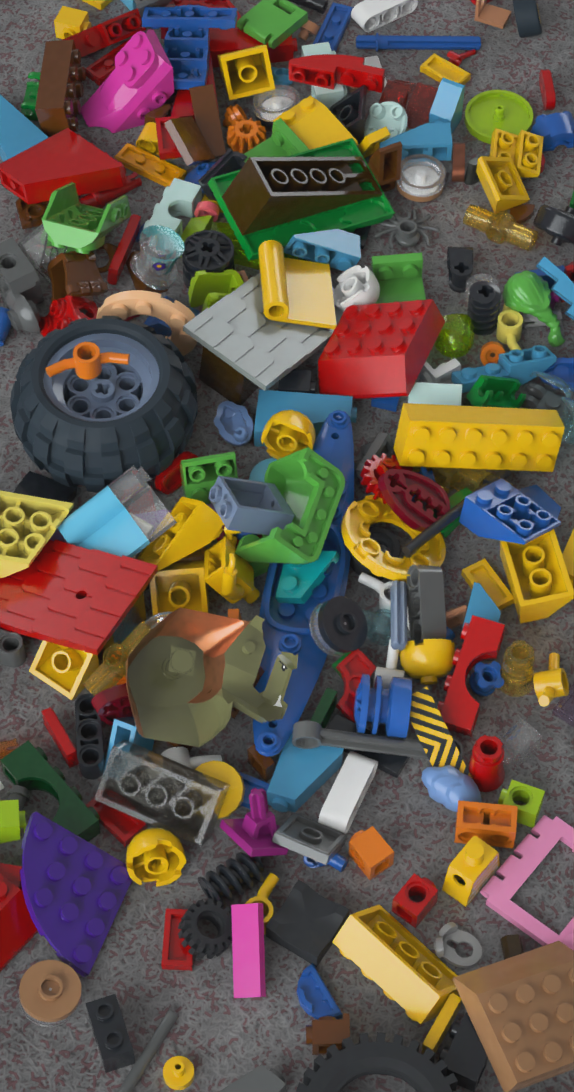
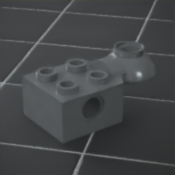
M12 237L0 243L1 298L5 306L10 308L7 311L8 317L17 332L24 330L29 333L40 332L38 323L41 322V317L36 305L44 301L40 279L35 268Z

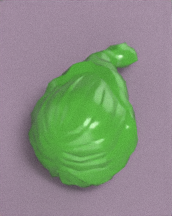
M522 271L514 274L508 279L503 289L502 295L505 305L517 312L531 314L541 322L546 323L550 327L548 335L549 344L552 347L561 346L565 340L560 331V321L550 308L551 290L548 287V282L531 271Z

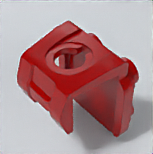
M66 295L65 298L53 300L50 305V312L47 316L41 317V322L38 323L40 333L45 337L55 329H64L72 321L87 318V320L96 319L98 312L96 303L83 296ZM85 309L88 312L84 314L83 312H80V310Z

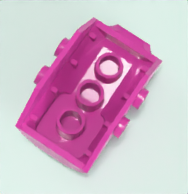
M148 30L146 33L143 31L137 32L116 54V68L81 107V114L88 127H102L108 129L111 133H116L144 125L145 115L161 107L174 93L173 67L154 30Z

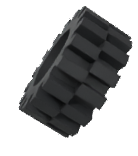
M201 899L189 907L178 925V929H181L178 936L179 939L185 938L181 944L184 948L187 945L191 947L188 951L191 955L198 951L197 958L202 959L207 954V959H212L215 955L217 957L220 956L232 943V915L228 916L231 910L228 906L223 910L220 908L222 902L217 901L213 905V899H207L205 903ZM202 919L211 921L218 930L217 937L211 939L203 936L197 928L198 921Z

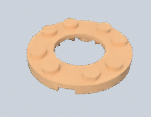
M143 290L123 291L107 297L104 300V304L98 308L96 319H100L102 316H118L124 321L130 316L148 315L164 321L172 331L171 336H165V338L170 339L183 356L191 352L197 344L195 339L183 331V326L196 317L194 313L177 300L172 303L166 298H161L160 293Z

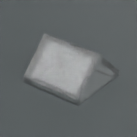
M42 223L21 240L18 246L33 267L52 286L47 266L57 255L66 253L67 247L58 248L52 246V242L47 240L48 234Z

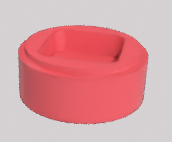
M201 201L196 205L194 215L195 217L211 215L213 216V223L218 220L220 209L213 202Z

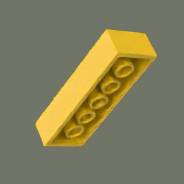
M403 403L393 449L400 466L553 472L565 426L557 410Z

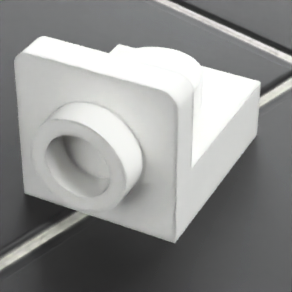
M454 358L433 369L426 361L419 374L420 381L422 383L453 384L451 382L452 372L460 371L461 364Z

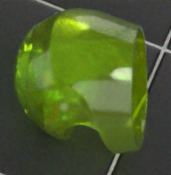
M459 313L443 316L445 323L434 344L436 349L442 355L449 358H460L468 354L474 344V324L471 317Z

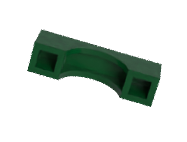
M28 740L0 760L3 774L13 785L23 786L28 790L44 791L58 801L59 808L52 820L53 822L87 842L101 833L99 826L101 818L92 806L87 808L82 802V795L74 786L69 787L65 783V777L57 766L51 767L47 762L48 758L45 752L39 746L35 748Z

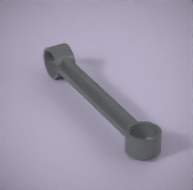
M299 721L293 725L292 744L301 749H314L321 745L428 759L421 742L417 740L325 729L314 721ZM452 737L461 757H463L464 749L462 744Z

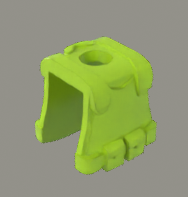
M233 269L224 270L222 273H211L205 270L196 271L195 277L191 278L188 290L189 304L191 307L203 305V311L206 308H210L225 295L232 293L244 282L239 273Z

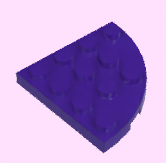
M35 811L30 816L21 846L23 853L20 877L25 903L41 936L44 935L56 951L57 957L72 967L75 972L86 977L94 965L132 879L127 872L125 863Z

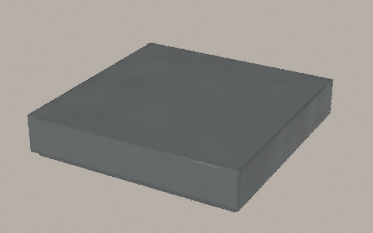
M294 813L274 833L272 842L327 865L344 846L347 835Z

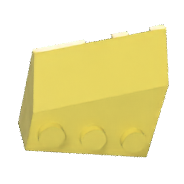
M0 490V578L26 569L32 564L74 507V503Z

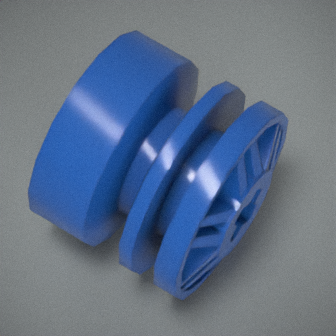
M362 674L361 681L356 689L354 702L356 733L364 734L366 722H371V735H376L379 724L382 723L385 724L387 737L406 739L411 711L412 679L392 677L389 688L383 689L381 675H376L374 688H371L370 675Z

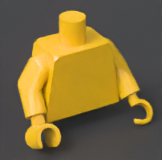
M224 527L225 536L223 539L204 551V581L231 604H235L242 598L249 604L253 603L260 595V591L254 586V570L246 560L235 554L237 538L233 534H240L241 532L227 530Z

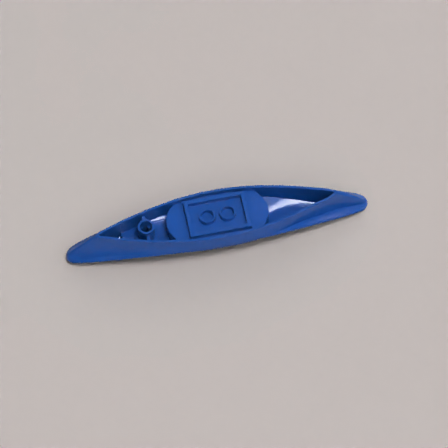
M336 410L328 415L313 447L314 452L337 467L345 478V487L322 551H337L340 557L339 561L336 564L331 563L323 573L325 575L324 580L319 586L314 588L312 595L305 604L278 603L275 596L284 563H270L263 590L259 616L265 619L262 623V630L266 648L260 666L265 672L255 686L258 693L265 691L276 658L282 651L294 655L298 654L297 669L292 670L283 699L288 704L283 719L260 723L253 719L255 748L260 755L266 757L279 754L293 732V725L299 721L329 653L330 647L323 640L318 628L319 610L327 600L337 596L345 597L351 554L344 544L341 533V521L348 507L354 501V443L350 416L341 410Z

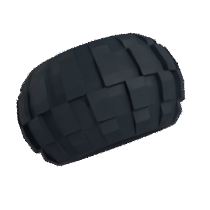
M102 316L100 319L91 320L82 318L70 322L62 330L55 329L48 333L38 342L37 348L32 349L23 359L18 369L17 381L14 382L10 398L15 433L33 463L40 470L45 469L49 472L55 481L68 487L86 486L88 492H100L106 486L110 488L122 487L123 490H128L141 486L142 480L147 477L155 478L172 465L178 453L184 452L194 430L193 424L198 414L195 378L175 344L163 335H157L154 328L136 320L131 322L123 321L118 316ZM82 342L95 343L99 347L100 353L116 352L130 354L129 365L104 363L102 364L100 375L91 380L78 377L75 368L67 369L52 377L48 376L45 369L63 359L73 358L75 346Z

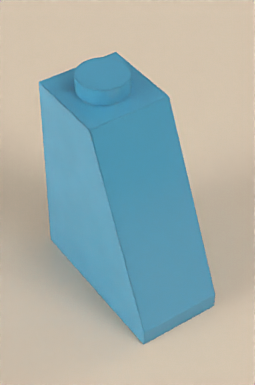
M291 735L282 749L267 790L268 805L279 812L291 811L295 813L342 766L344 748L320 745L314 749H301L292 744Z

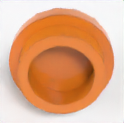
M238 104L227 107L223 126H231L233 120L240 122L241 117L244 120H248L244 110Z

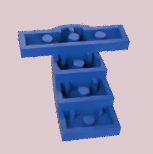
M200 5L144 8L142 27H150L152 29L169 27L164 38V51L173 67L174 89L189 90V88L207 85L210 61L209 28H219L222 30L235 28L238 17L237 8H208Z

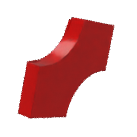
M359 648L352 651L336 667L344 683L343 695L336 707L348 720L354 723L355 694L361 681L362 674H369L371 677L376 669L372 661Z

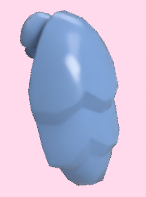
M224 401L218 405L217 415L213 421L219 429L221 437L233 446H243L250 442L254 432L253 421L248 415L245 406L237 405L230 401Z
M451 765L443 767L433 766L427 767L422 771V781L428 790L430 798L444 805L445 808L457 812L458 800L482 803L480 791L474 780L470 776L461 773L457 768Z

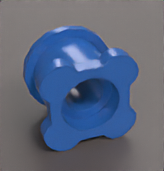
M493 661L491 664L478 662L474 666V672L469 678V685L474 693L480 696H488L496 688H501L504 685V679L500 674L501 665L498 662Z

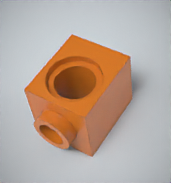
M373 826L366 831L360 830L351 837L348 854L369 880L393 865L394 851Z

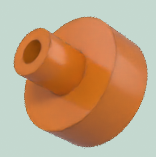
M495 341L484 344L480 350L482 364L484 366L488 363L497 364L499 354L505 353L504 347Z

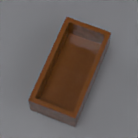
M74 40L46 41L35 111L41 130L48 137L66 128L73 132H78L77 115L81 114L79 100L83 97L82 81L86 79L85 67H81L80 50L76 49Z

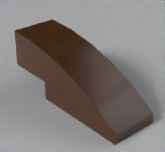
M400 141L377 149L368 162V166L383 192L395 189V181L400 179L402 143Z

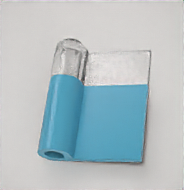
M133 465L67 516L57 529L69 544L89 550L97 549L120 557L124 555L132 558L177 522L147 483L151 480L150 476L142 466L137 469Z

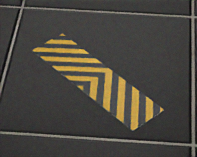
M428 687L413 693L410 722L432 767L451 765L461 773L471 777Z

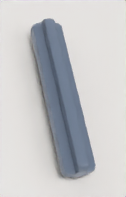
M394 580L390 587L391 647L394 650L402 651L407 645V584L404 581Z

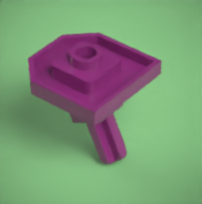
M263 788L251 789L249 794L251 811L246 813L245 818L222 819L219 827L250 857L287 855L288 848L272 842L274 833L280 826L276 824L275 815L268 809L266 791Z

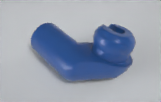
M337 853L327 865L342 872L349 860ZM303 856L304 864L310 868L326 866Z

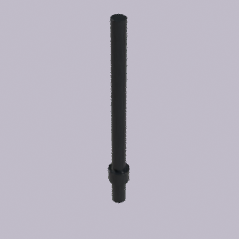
M500 470L495 475H489L481 482V486L473 492L501 478L507 479L512 474L511 470ZM465 498L402 548L403 553L406 556L412 555L461 515Z

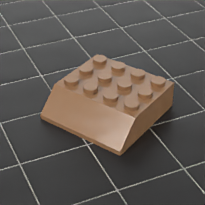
M556 941L461 974L452 979L504 1092H515L574 1069V951L560 941Z

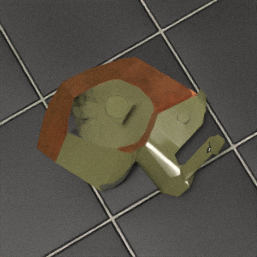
M180 607L170 613L145 635L126 661V687L136 729L144 738L201 747L226 727L230 720L232 706L260 723L281 720L288 707V704L283 699L292 670L297 669L298 654L294 655L282 651L276 658L265 691L258 693L253 684L266 648L262 630V623L265 619L256 615L251 621H245Z

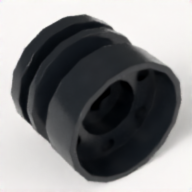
M202 230L193 233L185 240L182 264L183 280L188 289L191 278L195 277L196 271L205 270L211 273H222L228 269L235 270L234 245L231 239L224 233L215 230Z

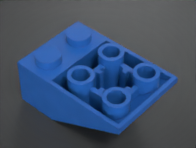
M502 478L466 496L459 519L462 525L478 537L523 545L561 525L560 520Z

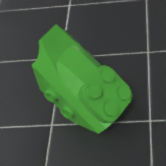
M71 182L54 190L42 217L44 229L48 234L47 240L52 242L51 245L54 247L66 248L68 246L75 248V251L78 253L90 254V251L99 249V247L104 245L105 237L108 233L118 228L131 217L128 196L123 195L108 203L106 209L81 204L75 183Z

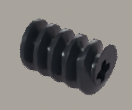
M477 281L472 284L469 290L468 327L473 334L479 336L490 335L497 328L501 291L492 282Z
M239 852L236 854V860L232 858L226 860V867L222 864L218 865L216 873L210 870L206 873V879L200 876L198 877V882L208 899H213V903L217 901L222 902L220 907L222 908L224 906L223 896L232 902L234 900L233 890L243 895L242 885L245 884L250 889H253L252 879L254 877L260 883L264 882L262 874L264 867L259 856L250 857L247 853Z

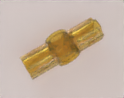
M470 204L463 218V224L484 232L490 241L497 244H502L505 241L524 250L531 251L538 238V231L516 223L514 217L508 212L500 211L495 214Z
M142 621L121 644H112L105 650L103 663L83 684L94 696L103 690L115 686L122 677L126 678V661L128 656L144 636L152 630L145 622Z

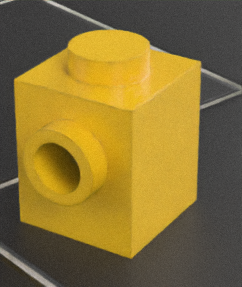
M62 6L54 20L56 38L65 39L92 27L87 11Z

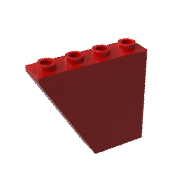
M69 128L0 164L2 186L28 205L49 201L54 190L71 182L75 183L78 195L121 188L127 185L126 168L122 162L115 160L107 152H103L93 143L88 142L80 134H76Z

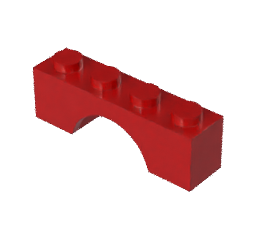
M472 615L470 623H464L460 637L464 639L461 649H456L452 660V665H456L453 676L447 675L443 691L447 692L444 702L439 701L437 705L448 730L472 737L480 712V703L468 692L466 679L471 669L478 662L497 659L505 635V624Z

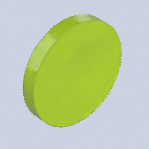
M489 90L477 94L468 102L464 121L467 130L472 136L482 142L491 144L492 133L495 128L516 135L521 130L530 132L533 124V110L522 96L514 92Z

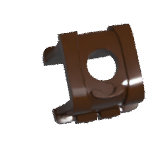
M76 251L60 253L49 262L47 272L52 284L51 302L65 298L66 295L83 296L94 302L93 296L109 291L107 282H104L95 262L96 256L92 251H90V254H82Z

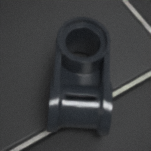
M448 247L449 287L454 292L464 293L471 287L473 247Z

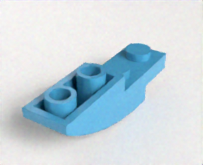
M535 345L532 348L523 350L514 349L507 353L499 354L497 364L488 363L485 366L467 367L460 371L452 372L451 382L453 384H462V393L469 392L481 375L518 379L521 385L552 366L556 362L557 357L545 345Z

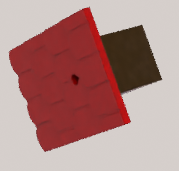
M56 539L54 541L49 540L28 568L0 578V629L98 655L100 660L118 668L136 643L139 633L147 627L143 591L158 572V565L124 555L120 557L97 549L89 550Z

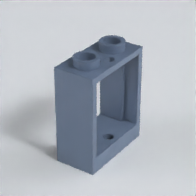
M218 475L214 486L211 487L208 498L227 530L269 536L271 529L276 527L284 529L287 524L292 522L295 516L276 485L272 483Z

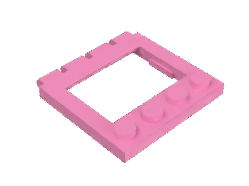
M543 815L532 828L531 833L533 835L527 834L513 851L516 856L510 855L496 871L497 876L501 879L492 876L480 890V893L487 898L486 905L542 946L560 941L574 951V917L558 935L510 900L559 840L569 846L572 852H574V828L557 816L552 820L548 816Z

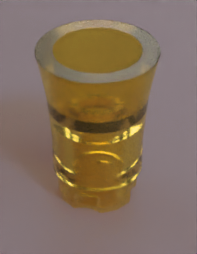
M524 640L513 641L512 645L507 647L501 665L500 674L504 679V685L499 689L512 697L525 696L534 688V649Z

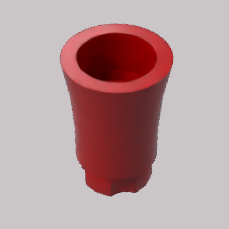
M481 736L473 746L471 759L467 765L472 779L481 792H491L498 789L505 779L503 743L496 736Z

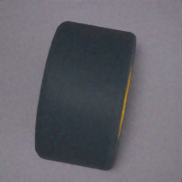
M513 0L520 38L542 34L537 0Z

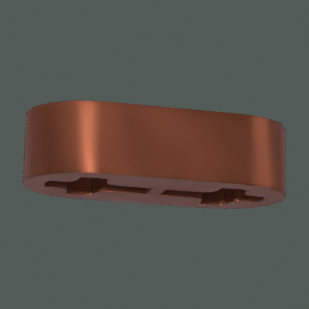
M453 142L451 181L464 182L465 143Z

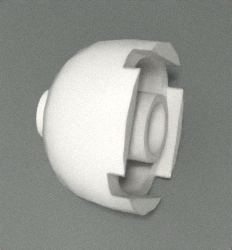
M355 265L347 269L336 279L339 282L336 288L332 287L334 306L343 312L351 305L376 303L380 295L379 282L367 266L362 268L360 265Z

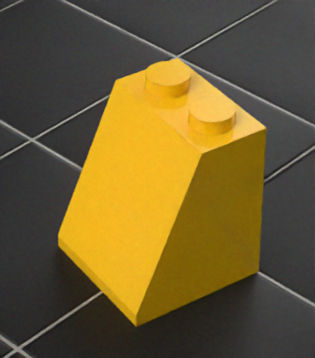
M258 45L217 55L222 80L229 100L275 90L267 45Z

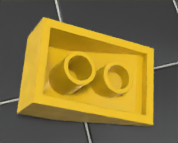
M312 96L301 100L300 103L273 120L275 122L281 118L309 150L353 138L357 146L359 145L358 141L331 111Z
M181 497L150 539V544L137 557V560L158 565V571L210 544L212 540L217 539L222 533L224 523L219 515L203 501Z

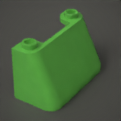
M307 447L269 463L264 482L276 485L295 516L292 522L287 524L284 529L279 527L271 529L269 536L262 535L260 539L256 535L248 534L242 537L237 545L235 554L244 560L262 563L309 564L319 558L345 487V478L337 467Z

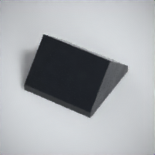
M365 85L330 107L331 113L358 141V144L364 139L367 105V87Z

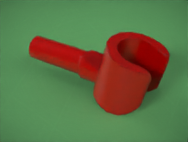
M472 49L458 54L451 50L447 53L448 61L459 67L462 60L475 55L476 51Z

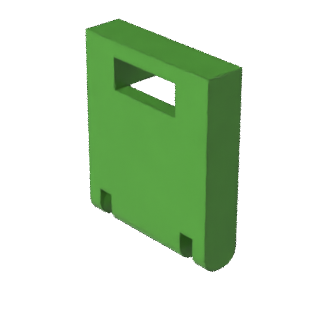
M262 0L237 21V28L240 30L244 29V33L264 45L268 43L270 48L275 49L308 21V12L288 0Z

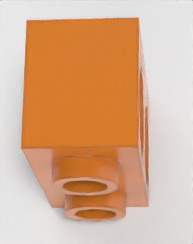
M458 800L454 843L467 844L473 836H477L492 847L513 848L516 837L518 806Z

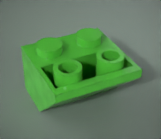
M235 451L181 460L180 473L184 497L203 501L205 504H211L208 498L211 487L214 486L218 475L238 478Z

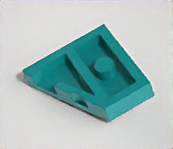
M321 551L319 558L309 564H283L275 596L278 603L305 604L312 595L314 588L319 586L324 580L325 575L323 573L331 563L336 564L339 561L340 557L337 551Z

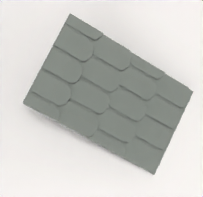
M260 273L255 277L252 276L232 293L225 295L210 308H206L183 326V331L203 345L199 379L224 398L237 405H242L258 387L266 391L324 347L334 329L279 322L266 318L263 312ZM335 307L336 324H338L344 313L337 307Z

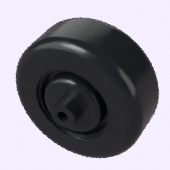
M546 204L541 205L533 225L553 236L551 243L561 246L563 241L574 244V208L566 206L565 211Z

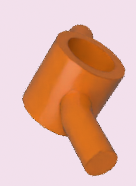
M82 342L75 346L73 358L63 359L45 369L48 376L52 377L67 369L75 368L78 377L91 380L100 375L102 364L104 363L129 365L130 354L116 352L100 353V349L95 343Z

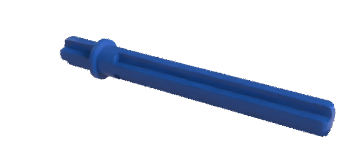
M376 33V35L356 36V48L376 49V52H378V49L480 50L481 38L479 36H388Z

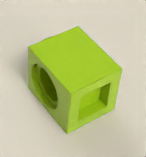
M511 780L508 790L502 789L498 804L518 806L517 823L533 828L543 804L545 791ZM514 801H523L526 805L520 806L515 804Z

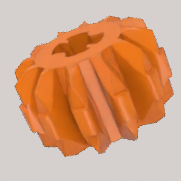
M241 117L240 122L233 120L232 125L228 126L227 144L233 152L245 154L266 140L265 127L261 125L260 121H253L252 117L249 120H244Z

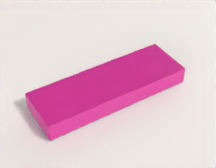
M263 903L231 905L234 998L266 997Z

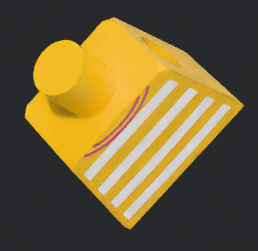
M473 836L450 863L442 890L467 907L500 867L499 852L477 836ZM458 880H464L465 885L459 883Z

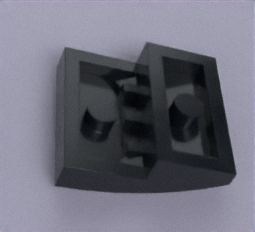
M29 471L13 493L71 503L76 497L77 487H68L54 479Z

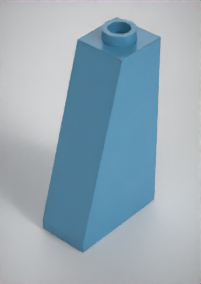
M0 95V156L4 162L49 137Z
M259 390L254 425V446H265L261 442L264 426L272 415L282 410H294L306 415L314 426L315 438H317L328 415L336 410L346 412L350 416L351 423H356L357 407H352L353 396Z

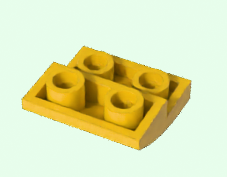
M495 128L492 133L489 157H511L520 177H538L540 175L544 137L521 130L516 135Z

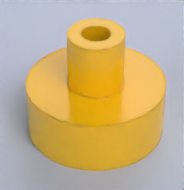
M183 1056L170 1058L163 1067L165 1083L174 1090H183L189 1087L195 1077L192 1062Z

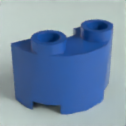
M569 111L549 115L542 114L535 119L531 133L544 137L542 152L553 151L559 145L574 148V118Z

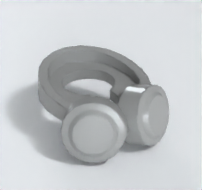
M454 922L445 924L440 929L439 937L434 942L435 953L438 958H444L449 964L458 968H471L477 965L482 956V947L479 941L470 933L459 930ZM451 941L457 944L468 943L473 948V953L467 958L460 957L455 949L448 946L447 943Z

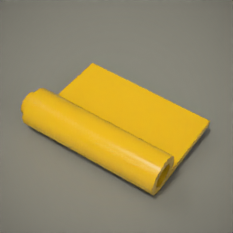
M267 240L261 243L258 248L265 317L273 321L335 329L337 324L330 265L284 258L283 246L280 242Z

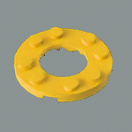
M367 495L363 500L353 501L341 521V533L344 544L361 564L370 569L372 574L393 581H404L407 584V576H410L407 572L411 565L441 567L446 556V546L441 532L420 547L411 557H392L389 551H385V553L381 551L378 542L370 538L371 533L368 530L373 523H392L401 527L412 539L421 532L413 530L405 524L387 503L386 505L383 504L380 497L374 500V495Z

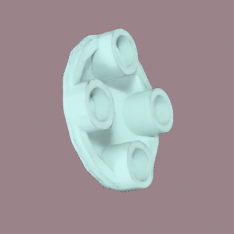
M393 101L382 102L381 104L374 103L369 109V115L365 122L364 136L384 127H387L391 134L388 139L404 133L408 121L405 109L399 103Z

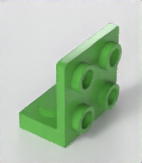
M280 118L273 122L272 136L246 152L244 155L247 156V159L244 162L246 163L249 157H287L308 151L309 149Z
M422 252L372 256L371 271L376 276L380 285V295L376 304L426 300L422 280Z

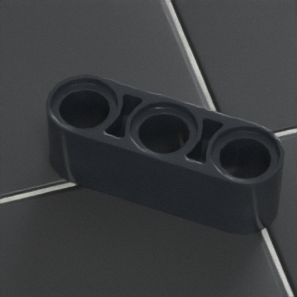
M86 693L79 696L75 701L77 758L81 775L86 779L94 780L103 775L105 766L103 721L91 704L95 695ZM86 710H93L92 713H83ZM87 735H95V737L90 739L84 738ZM89 760H96V761H97V762H95V763H93V764H87V763H86V762L89 761Z

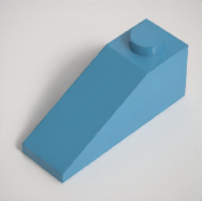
M450 122L426 123L380 142L379 149L400 141L402 143L401 162L451 160L452 135Z

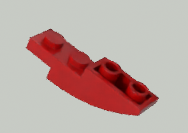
M136 8L62 40H74L76 49H79L81 57H84L131 37L139 31H145L146 28L142 27V18Z
M338 54L311 55L290 59L289 80L334 90L336 83L356 88L365 85L367 90L382 93L385 82V69L365 65V58Z

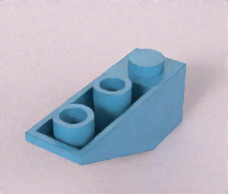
M340 229L294 234L283 251L286 254L308 261L329 264L331 268L345 272L347 269L355 266L361 259L360 236Z

